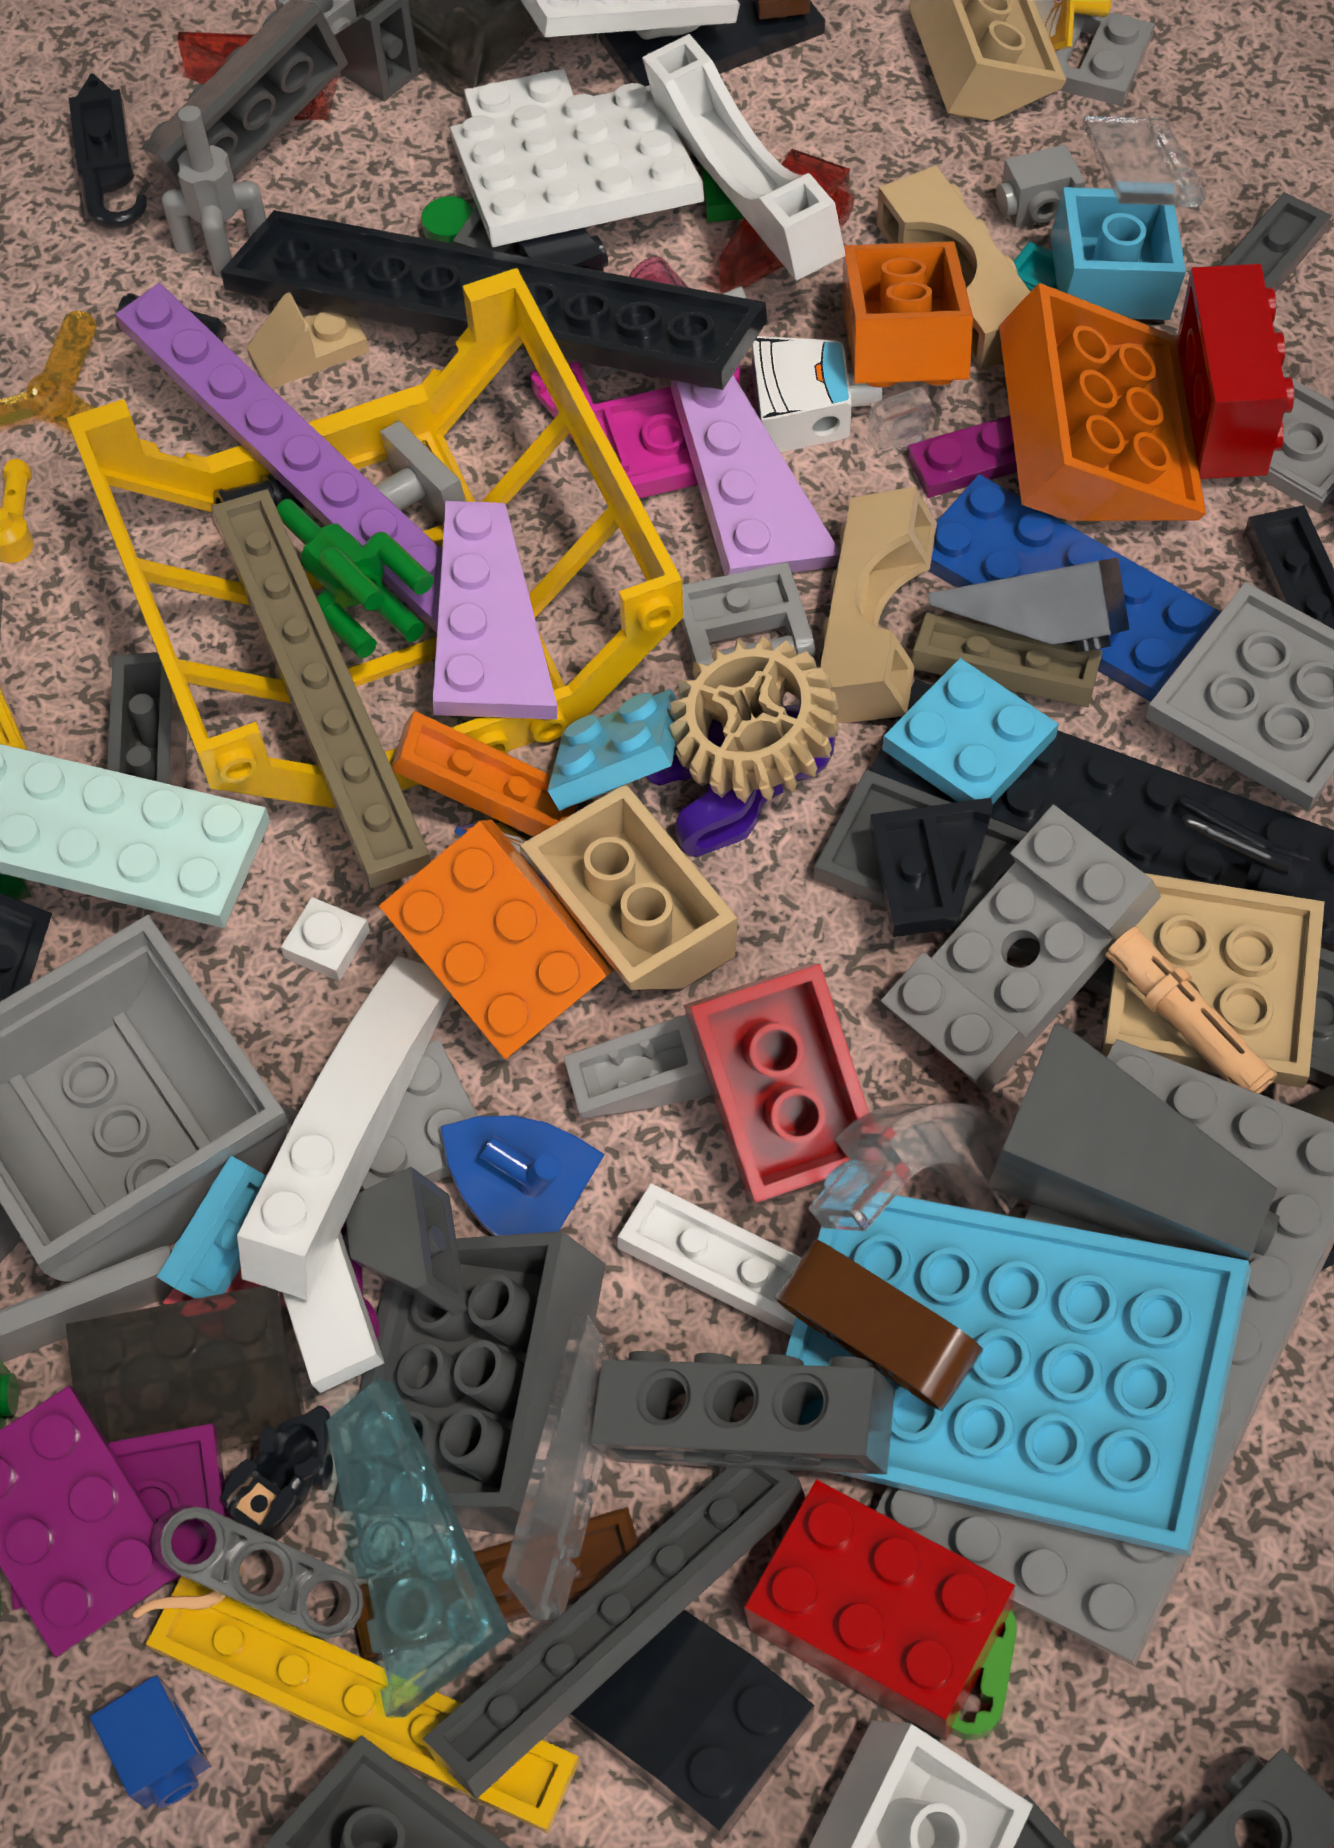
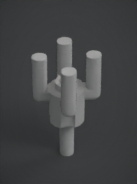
M189 105L180 109L178 113L187 150L177 159L180 169L178 178L181 189L165 192L162 196V205L175 250L180 254H189L196 248L188 215L194 221L201 223L214 274L222 278L220 271L232 259L225 232V222L233 217L238 210L242 209L250 238L266 220V214L258 185L251 181L234 182L228 154L220 147L209 146L201 111L198 107Z

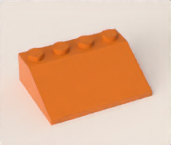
M1038 283L999 325L1021 504L1068 521L1200 520L1206 515L1176 336Z

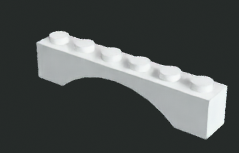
M690 34L642 57L656 108L673 125L679 138L796 281L846 256L835 202L810 173L804 175L792 173L767 151L736 106L712 59Z

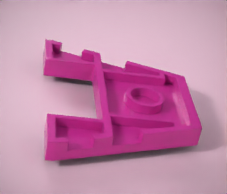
M579 362L568 363L639 499L698 485L670 387L593 404ZM741 363L733 374L739 386ZM538 371L530 372L533 394L555 418L559 411Z

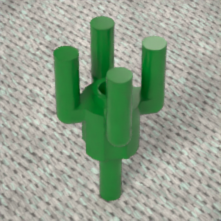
M285 499L278 504L276 508L283 524L305 545L301 554V565L325 587L317 597V601L330 630L359 658L363 659L370 656L374 652L377 642L345 611L347 607L361 604L368 611L376 610L408 642H414L422 636L425 625L382 584L385 565L417 595L426 593L434 583V577L388 533L377 532L362 545L338 523L329 524L321 528L291 499Z

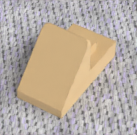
M290 292L281 298L247 346L248 353L262 380L272 389L370 352L367 338L355 317L327 310L303 317Z

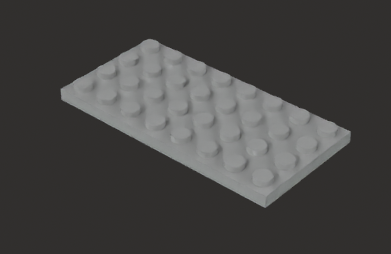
M1116 1039L1107 1056L1109 1060L1277 1188L1269 1212L1280 1216L1273 1239L1264 1256L1253 1252V1255L1248 1259L1251 1274L1196 1529V1539L1334 1244V1123ZM1033 1203L1024 1218L1145 1241ZM887 1486L876 1508L877 1512L1015 1585L1013 1605L1135 1667L1187 1556L891 1486Z

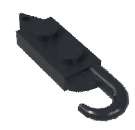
M90 74L78 95L68 98L83 206L88 218L99 227L107 229L124 228L134 224L142 217L147 208V197L145 194H138L135 204L125 211L113 212L105 208L104 194L126 186L135 177L125 107L120 89L112 90L95 74Z

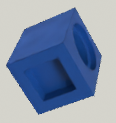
M157 1675L89 1716L129 1797L145 1809L153 1803H156L158 1808H165L182 1800L199 1785L196 1776L212 1767L174 1693Z

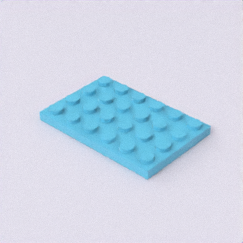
M833 1183L818 1240L836 1249L961 1329L983 1348V1352L943 1411H938L882 1375L895 1388L887 1475L832 1473L1191 1557L1251 1274L1249 1261ZM798 1318L795 1319L786 1356L798 1358L806 1366H829L830 1359L833 1357H855ZM823 1398L814 1399L803 1408L800 1415V1425L809 1424L818 1418L823 1409Z

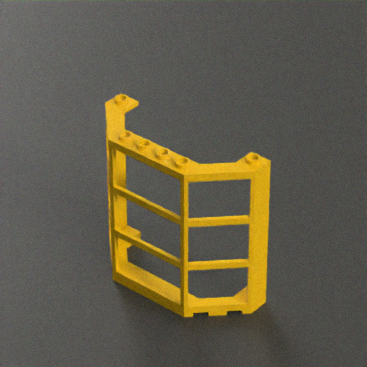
M517 268L462 286L468 328L455 342L459 351L442 372L433 369L419 385L308 422L356 469H360L388 459L380 431L400 421L460 479L465 501L475 502L444 435L522 343L524 344L559 414L482 502L505 503L507 505L570 433L608 505V508L529 593L534 617L536 618L618 528H620L647 581L619 591L621 630L566 686L539 633L557 702V719L478 717L451 727L505 754L536 741L540 743L553 741L559 738L573 722L588 716L684 617L682 578ZM125 399L67 417L82 462L210 789L336 809L319 767L312 764L268 757L257 722L211 738L208 737L187 683L291 703L282 680L177 658L148 582L249 606L250 604L240 582L138 558L110 489V486L212 512L211 506L215 505L213 500L214 490H225L261 482L262 475L271 473L242 445L207 457L186 452L181 458L160 452L156 443L138 438ZM444 524L423 531L436 545H443ZM305 572L313 590L324 587L309 572ZM437 637L348 668L355 686L369 683L435 659ZM397 747L385 751L391 767ZM394 772L401 790L419 784Z

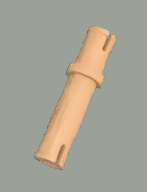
M1137 926L1124 933L1108 949L1109 951L1105 956L1145 996L1143 1004L1152 1013L1159 1011L1167 1021H1170L1183 1035L1182 1037L1225 1081L1260 1094L1278 1076L1245 1043L1244 1039L1201 997L1199 992L1190 984L1192 976L1183 967L1176 969L1152 945Z

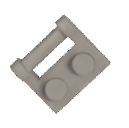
M1111 12L1105 18L1074 14L1072 47L1055 52L1067 80L1059 91L1123 107L1152 40L1155 23ZM1081 32L1093 34L1095 36L1080 69L1069 67L1067 62Z
M788 562L682 585L684 617L680 621L692 657V663L694 661L708 666L714 662L710 642L786 626L789 635L769 639L773 650L787 640L790 645L794 646L797 655L807 651L815 660L816 651L812 632ZM758 642L746 644L747 648H755ZM732 647L721 651L726 655L734 652L735 649Z

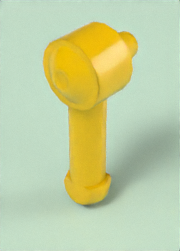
M21 459L9 460L2 471L5 483L2 507L0 508V561L3 563H15L27 558L34 546L33 537L24 519L27 487L32 479L31 467Z

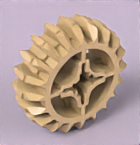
M763 635L755 648L748 649L746 643L737 638L734 647L735 651L724 655V652L714 647L712 654L714 662L707 666L693 661L692 672L696 680L678 681L679 688L677 691L681 699L670 702V714L674 721L669 725L671 736L676 741V754L681 765L690 769L694 781L699 783L701 787L710 783L713 792L721 798L733 789L737 798L741 799L744 803H746L754 789H760L762 796L771 802L774 786L784 783L787 789L795 793L797 782L794 776L801 772L815 777L817 766L814 758H830L832 747L829 738L838 736L839 724L836 714L838 713L839 704L835 692L830 690L832 685L827 672L823 671L822 668H817L814 658L807 651L797 655L794 646L790 645L787 640L773 650L771 642ZM786 692L791 693L801 701V708L797 719L788 716L782 702ZM713 719L721 722L724 728L725 740L721 747L708 740L709 728Z

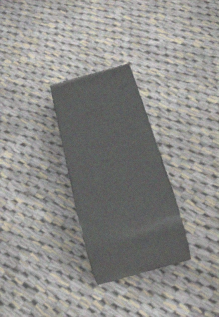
M190 1505L174 1507L164 1513L154 1526L151 1537L152 1550L158 1562L169 1571L297 1629L328 1639L339 1637L351 1630L361 1616L363 1608L362 1590L356 1580L345 1571L217 1512ZM196 1518L207 1530L208 1541L206 1549L195 1560L182 1562L176 1558L172 1551V1535L180 1523L187 1519ZM263 1549L270 1555L273 1561V1576L266 1587L260 1591L250 1593L243 1587L240 1581L239 1571L241 1563L253 1551ZM329 1580L335 1585L339 1593L338 1608L327 1620L315 1622L307 1610L308 1595L315 1585Z

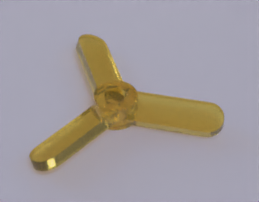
M72 311L64 317L43 373L35 376L28 383L25 393L0 399V426L36 416L40 421L46 423H58L72 433L67 417L94 409L93 406L74 394L75 386L96 334L97 324L90 314L83 311Z

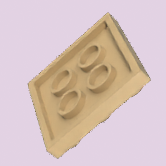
M1145 873L1154 881L1161 898L1136 926L1176 969L1183 967L1192 976L1190 984L1199 992L1201 997L1225 1019L1259 1058L1261 1057L1278 1074L1272 1083L1304 1088L1310 1074L1325 902ZM1114 964L1102 1054L1108 1055L1115 1040L1119 1039L1196 1070L1218 1074L1182 1037L1183 1035L1170 1021H1167L1159 1011L1152 1013L1143 1004L1145 996Z

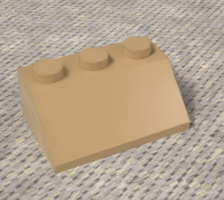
M911 0L908 5L947 113L955 114L962 118L974 117L993 121L1061 89L1067 81L1034 0Z
M627 784L620 786L520 845V851L630 990L683 989L735 957L738 917Z

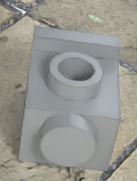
M1066 144L1005 159L1002 184H998L996 188L997 204L1004 217L1010 216L1015 228L1037 222H1048L1056 217L1063 187L1085 188L1086 181Z

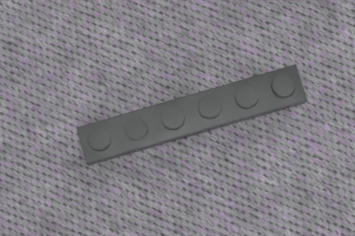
M727 1467L423 1738V1741L431 1756L475 1799L480 1797L806 1498L800 1480L786 1470Z

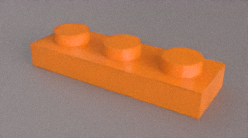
M415 710L404 724L391 767L393 772L533 837L575 813L576 804L563 810H558L547 791L551 779L550 774Z

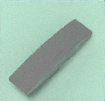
M686 1014L563 1056L577 1108L582 1118L650 1109L713 1095Z

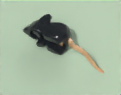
M317 1406L306 1414L291 1418L281 1424L278 1430L273 1427H267L262 1432L260 1451L253 1460L246 1459L242 1461L233 1471L225 1485L221 1501L225 1511L232 1520L275 1540H279L292 1528L298 1519L312 1487L324 1491L328 1489L333 1475V1456L330 1449V1413L326 1406ZM243 1562L241 1563L239 1575L242 1572ZM213 1591L202 1596H172L154 1599L139 1607L133 1613V1617L139 1618L154 1609H207L220 1603L226 1596Z

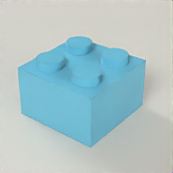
M1063 187L1050 235L1057 290L1131 319L1170 320L1186 273L1173 192Z

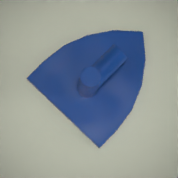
M477 1116L440 1127L446 1164L461 1199L480 1224L494 1236L558 1232L605 1155L577 1136L547 1122L518 1116Z

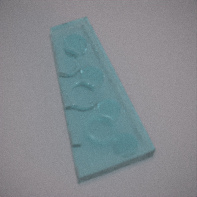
M376 1379L330 1417L326 1424L343 1508L345 1511H351L354 1514L358 1543L357 1547L352 1549L357 1578L367 1579L375 1618L367 1622L372 1652L381 1653L384 1661L389 1687L380 1690L385 1716L404 1718L510 1635L511 1631L395 1384Z

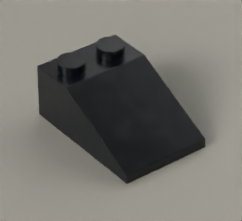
M683 1610L571 1712L568 1717L721 1845L812 1724L815 1705L755 1656L686 1610Z

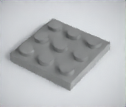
M1245 581L1150 702L1146 719L1309 811L1334 777V629Z

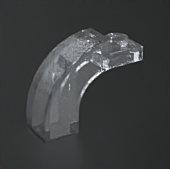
M900 1103L871 1111L858 1118L835 1138V1141L850 1160L836 1167L827 1176L824 1183L825 1189L809 1206V1210L823 1228L866 1231L912 1176L926 1168L941 1181L959 1207L1008 1215L1020 1199L1000 1193L987 1186L1012 1126L985 1109L960 1103Z

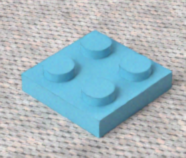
M960 658L883 736L882 750L957 802L991 798L994 804L1056 738L1059 724Z
M672 689L654 696L651 693L638 694L623 703L619 710L600 718H597L595 715H588L576 720L566 728L562 734L547 790L559 811L672 766L676 741L671 736L669 726L674 722L670 714V702L677 700Z

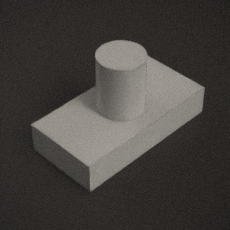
M397 421L380 431L393 475L374 486L400 510L420 500L444 524L446 501H465L460 479L400 421Z

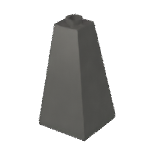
M1054 1023L987 1187L1151 1243L1248 1260L1253 1255V1252L1264 1256L1273 1239L1280 1218L1279 1215L1269 1212L1277 1188L1069 1028Z

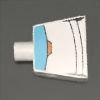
M757 336L752 344V381L756 414L780 453L846 439L850 436L851 407L882 404V388L872 387L866 383H854L853 372H847L844 345L837 340Z

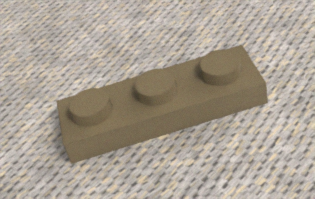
M926 612L913 650L912 662L915 665L914 669L943 676L961 658L1008 690L1089 708L1103 651L1095 649L1075 653L1073 644L1060 643L1052 645L1005 629Z

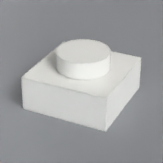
M311 897L282 944L281 950L285 959L340 981L370 929L366 919Z

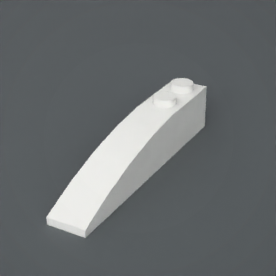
M399 956L394 959L347 1027L322 1069L237 1234L242 1279L305 1300L309 1299L451 996V993L426 964Z

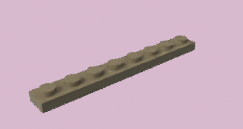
M266 489L212 505L211 508L216 527L370 889L418 873L431 862L430 853L269 490Z

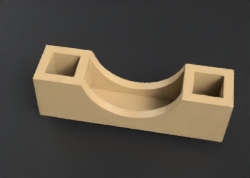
M936 165L880 186L877 226L890 244L954 241L963 278L968 284L966 290L973 313L971 358L981 371L1002 363L1003 355L999 325L1030 293V290L1018 276L1013 260L1008 255L1001 253L992 241L984 221L974 217L964 203L960 189L956 184H950Z
M916 486L851 497L846 523H843L840 528L842 548L838 569L834 570L832 574L833 598L830 615L823 623L825 643L821 666L817 667L822 668L829 676L832 685L830 690L835 692L839 704L838 713L836 714L839 723L900 717L908 712L915 665L893 631L878 627L881 613L891 596L906 582L930 570L937 522Z

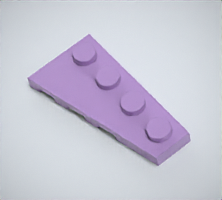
M732 375L723 390L672 380L670 385L724 576L786 562L789 563L792 573L837 567L840 559V550L735 377Z
M446 501L433 690L434 715L557 719V702L505 503Z

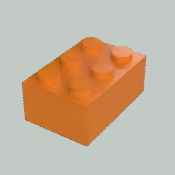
M954 241L844 245L846 256L843 257L842 309L854 383H866L872 387L883 388L892 386L897 382L923 381L929 385L940 386L949 384L954 380L970 379L973 313Z
M492 819L476 823L379 905L385 915L505 1060L614 971L582 928Z

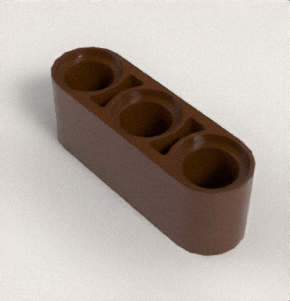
M820 1240L813 1241L774 1297L782 1307L806 1325L856 1358L870 1361L873 1367L882 1375L938 1411L945 1409L983 1352V1348L961 1329Z

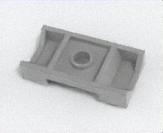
M1054 804L1012 850L1010 854L1015 860L1012 867L932 957L923 952L880 1000L893 1015L942 1053L986 1094L995 1087L1107 959L1105 954L1109 951L1108 949L1128 930L1135 927L1161 898L1154 881ZM1022 938L1037 940L1040 943V952L1032 964L1016 968L1007 963V953L1014 942Z

